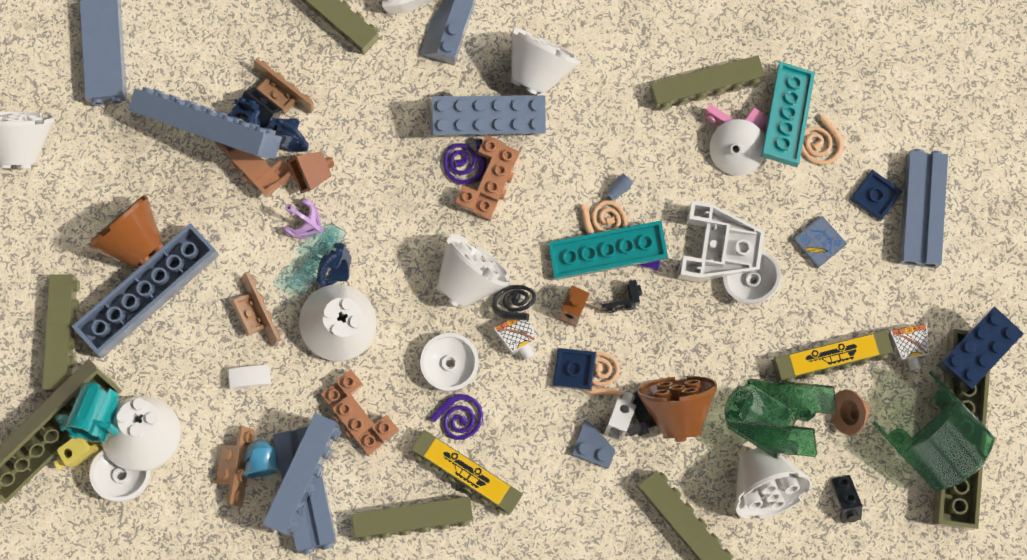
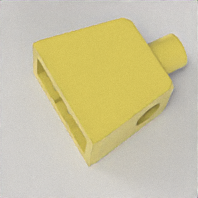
M79 437L77 439L71 438L57 449L59 457L53 460V463L59 470L65 466L77 467L101 452L103 448L100 442H92Z

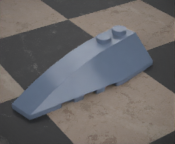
M444 0L430 21L420 56L455 66L476 0Z

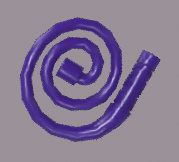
M482 139L475 140L477 154L483 142ZM455 143L444 154L443 166L446 175L458 184H470L477 181L484 174L487 163L486 158L478 155L479 169L474 177L468 180H460L450 174L447 160L448 155L455 148L462 147L467 149L471 153L472 164L467 170H457V167H463L468 163L469 156L462 150H456L449 159V166L454 173L459 175L469 174L477 163L475 152L469 145ZM462 154V155L465 157V160H463V159L455 160V162H456V168H455V167H454V164H453V160H454V158H455L456 155Z
M457 394L447 398L430 418L436 422L450 406L459 400L472 402L478 409L479 419L477 425L470 433L460 436L454 435L449 431L447 424L449 416L454 411L465 410L471 417V421L466 428L459 429L455 426L456 419H459L463 426L469 422L464 415L457 414L452 417L450 422L451 428L455 432H468L475 424V415L467 406L459 405L452 407L444 416L443 421L445 433L450 438L465 440L479 430L484 414L482 406L476 399L466 394Z

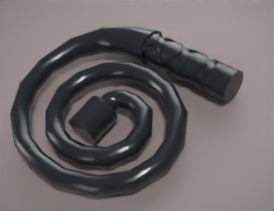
M510 285L496 293L492 300V309L501 318L528 321L529 313L520 312L527 310L535 303L536 293L532 288L525 285ZM512 290L502 300L504 308L508 311L499 309L497 307L498 298L503 293ZM524 290L530 292V294L532 295V299L528 304L526 303L529 300V295ZM520 294H522L525 297V299L521 302H519V299L521 297ZM511 295H513L512 298H511L512 304H513L514 306H522V307H519V308L510 307L509 305H507V299H508Z

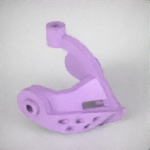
M301 199V203L310 209L308 218L295 210L291 204L285 206V210L289 214L293 213L305 221L300 228L295 230L288 226L283 227L282 231L286 235L296 239H306L317 233L323 234L324 230L321 226L320 214L310 200Z

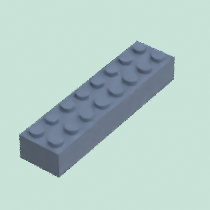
M143 87L142 90L134 88L128 109L137 114L260 157L276 159L282 139L281 136L275 134V130L262 128L258 124L248 123L241 118L227 116L228 114L213 111L211 110L212 108L203 105L199 106L195 102L182 100L178 96L168 95L163 91Z
M190 223L72 327L98 356L104 358L220 255Z

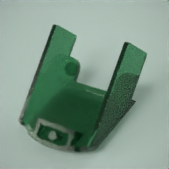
M931 370L929 374L941 386L934 395V402L942 410L913 437L904 429H894L888 434L876 421L872 424L937 492L953 488L972 477L989 458L996 438Z
M749 379L744 387L739 385L730 394L724 408L725 422L728 429L776 459L779 458L780 454L816 457L815 429L794 425L797 420L810 421L816 413L835 414L837 411L834 386L762 379Z

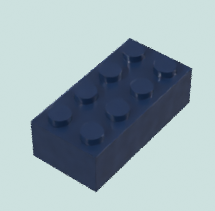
M994 306L973 325L936 366L964 392H967L977 385L1024 333Z

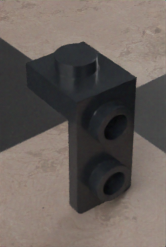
M636 280L628 281L627 287L630 300L601 304V311L614 313L620 308H625L626 311L636 309V306L640 304L639 296H642L641 286L637 285Z
M638 391L633 393L635 396L633 404L636 405L634 413L639 423L627 430L630 437L637 434L638 437H642L650 433L649 429L656 426L639 398Z
M846 475L832 478L831 483L841 505L840 519L842 524L861 520L863 505L851 476Z

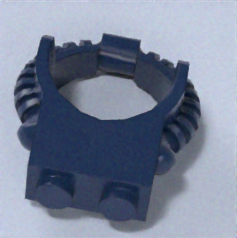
M240 97L239 100L235 99L233 104L236 105L227 116L239 118L242 114H245L248 117V123H255L261 127L259 105L256 104V101L249 100V102H246V99Z
M272 118L271 121L269 120L267 127L275 130V134L282 137L280 142L282 148L292 152L308 151L309 143L298 130L300 123L298 119Z
M335 242L333 248L337 250H331L329 254H325L321 258L316 279L320 287L333 285L337 281L346 282L349 279L352 257L345 244ZM332 268L329 276L326 278L328 269Z

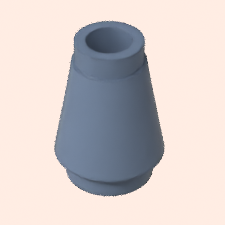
M624 173L621 176L618 175L606 194L614 201L629 191L633 182Z

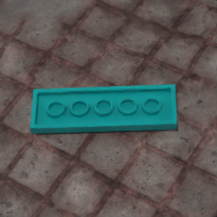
M779 62L761 157L796 168L800 164L815 72Z
M661 220L548 242L555 280L669 259Z

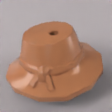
M845 389L837 392L831 405L833 424L840 433L849 436L860 433L869 417L870 409L868 404L856 391Z

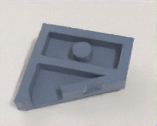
M584 420L572 456L609 469L615 449L588 420Z

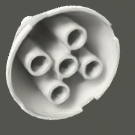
M516 27L512 30L511 82L518 86L527 87L526 90L533 94L543 95V93H546L580 65L582 60H576V56L543 38H536L525 30Z
M0 112V168H11V165H19V168H31V165L38 159L55 121V116L47 114V117H42L40 112Z
M450 234L446 241L439 278L435 288L440 293L446 294L451 304L456 307L459 304L466 307L509 286L512 280L507 279L508 272L494 257L480 246L475 248L468 244L469 239L457 234Z
M340 284L328 285L312 293L305 301L299 316V330L304 343L315 355L330 361H346L360 355L372 342L376 331V315L370 301L357 289Z
M150 396L130 397L118 403L110 422L119 429V433L115 436L108 435L105 444L101 443L107 457L117 466L129 471L152 470L163 465L175 453L180 440V423L173 409L165 402Z
M767 443L760 444L751 451H744L738 456L735 510L742 518L750 519V516H758L759 519L780 514L802 501L800 497L805 492L808 494L811 490L812 483L810 478L775 449L768 447Z

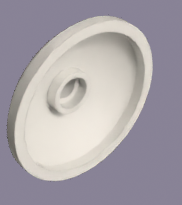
M733 119L723 123L715 130L710 140V155L714 164L724 173L733 176H743L755 171L764 160L761 157L764 134L759 127L747 120ZM735 145L739 146V152L733 150Z
M762 251L759 270L725 276L723 281L727 292L736 301L743 304H759L771 298L778 290L781 283V269L772 255ZM753 280H757V283L752 284L751 282Z
M444 333L435 336L425 345L421 353L420 366L423 376L428 383L439 390L456 391L462 389L474 379L478 371L479 358L474 345L467 338L459 334ZM452 361L453 366L447 367L446 363Z
M104 450L96 455L89 472L90 482L95 492L102 498L112 502H125L139 496L147 487L151 475V470L129 471L117 466L107 457ZM119 475H124L125 478L122 479V480H119V479H118V476H119Z

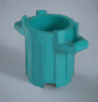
M86 382L84 387L80 389L70 414H59L56 417V421L62 425L60 430H67L69 437L74 439L79 437L88 441L105 444L108 435L115 436L119 433V429L110 423L119 403V395L110 388L108 392L100 389V384Z

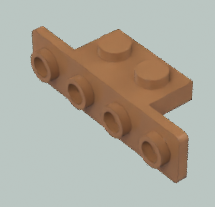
M258 58L254 60V69L266 78L257 89L282 108V114L285 115L296 103L309 113L313 112L314 103L308 95H303L294 84H289L280 73L274 72L265 61H260Z
M246 272L240 281L247 295L233 299L231 304L246 336L264 330L270 345L273 347L280 341V332L272 322V315L264 305L263 296L256 288L255 279L251 277L249 272Z
M239 426L236 445L221 444L215 483L230 485L228 505L243 506L247 478L242 475L245 470V464L248 462L244 461V454L246 448L254 439V429Z

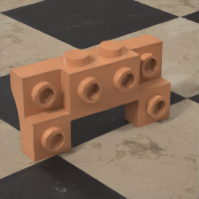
M215 142L231 159L229 164L236 171L240 169L244 173L242 175L243 179L248 184L252 182L267 198L280 186H285L293 178L289 165L283 158L270 168L260 156Z
M485 135L478 155L491 161L478 190L476 191L463 185L455 205L490 221L499 200H503L507 193L505 189L506 184L512 182L515 174L512 171L520 151L504 145L500 140Z
M350 369L321 395L335 412L332 414L339 424L343 422L347 427L344 431L349 438L352 439L354 437L370 456L397 434L399 429L388 415H385L375 424L371 421L352 396L364 385L352 369Z

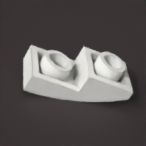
M269 365L228 369L229 389L269 386L271 384Z

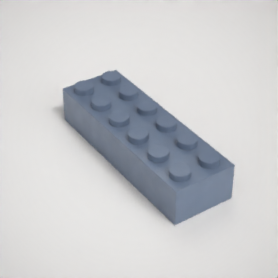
M545 95L429 97L430 136L546 133Z
M314 413L263 525L288 536L291 533H295L299 525L297 519L300 514H304L308 505L305 502L308 496L311 497L315 491V480L320 478L325 467H322L325 459L329 460L333 451L331 446L340 437L341 431L337 422Z

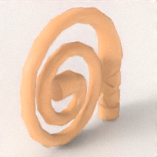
M822 115L818 120L836 140V153L828 160H818L810 156L805 150L804 145L802 146V153L811 162L820 165L830 164L837 160L844 146L840 132L825 115ZM817 126L806 128L805 135L809 131H819L828 139L827 149L819 153L815 151L822 147L824 143L823 137L818 133H812L807 136L805 144L809 153L818 157L827 155L833 145L830 134ZM813 137H817L820 141L815 142L811 148L810 140Z
M602 201L594 208L592 222L599 232L609 231L601 228L596 221L597 212L603 205H612L617 208L622 215L623 228L627 227L626 214L621 206L614 201ZM587 204L580 205L584 229L587 234H593L594 230L591 225ZM604 208L599 213L600 221L607 225L615 224L614 216L606 219L603 218L605 212H611L616 217V225L610 230L618 229L621 225L619 213L615 209Z
M596 352L597 356L609 358L614 363L615 374L611 379L604 382L593 379V384L597 386L609 385L619 375L620 367L618 361L610 354ZM597 357L596 362L606 364L608 371L606 374H600L602 372V364H595L594 372H596L599 378H608L612 373L610 362L604 358ZM592 387V391L583 390L595 396H619V388Z

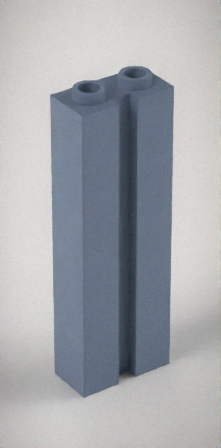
M80 0L85 99L94 106L103 105L105 101H110L112 104L122 103V101L127 100L121 0Z
M912 149L906 155L899 264L938 268L942 265L948 154H942L941 151H931V154H928L923 149Z
M308 426L293 431L273 434L282 481ZM323 473L320 478L315 480V491L311 497L308 496L305 502L308 504L303 515H299L297 519L299 525L293 534L296 551H302V555L313 553L314 548L321 547L322 550L333 548V544L338 543Z

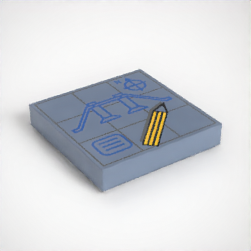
M823 216L793 239L817 268L821 267L847 245L846 241Z

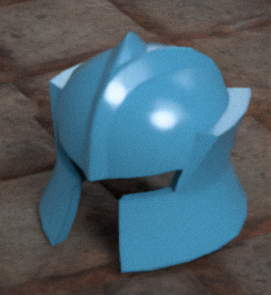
M257 440L249 444L244 454V461L248 462L245 464L242 476H246L245 478L264 477L279 472L276 458L277 453L274 446L264 440Z

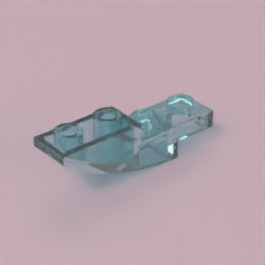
M330 223L310 249L309 255L287 282V286L303 296L309 287L316 282L321 258L325 254H329L331 250L336 251L337 249L333 248L335 242L342 243L347 232Z

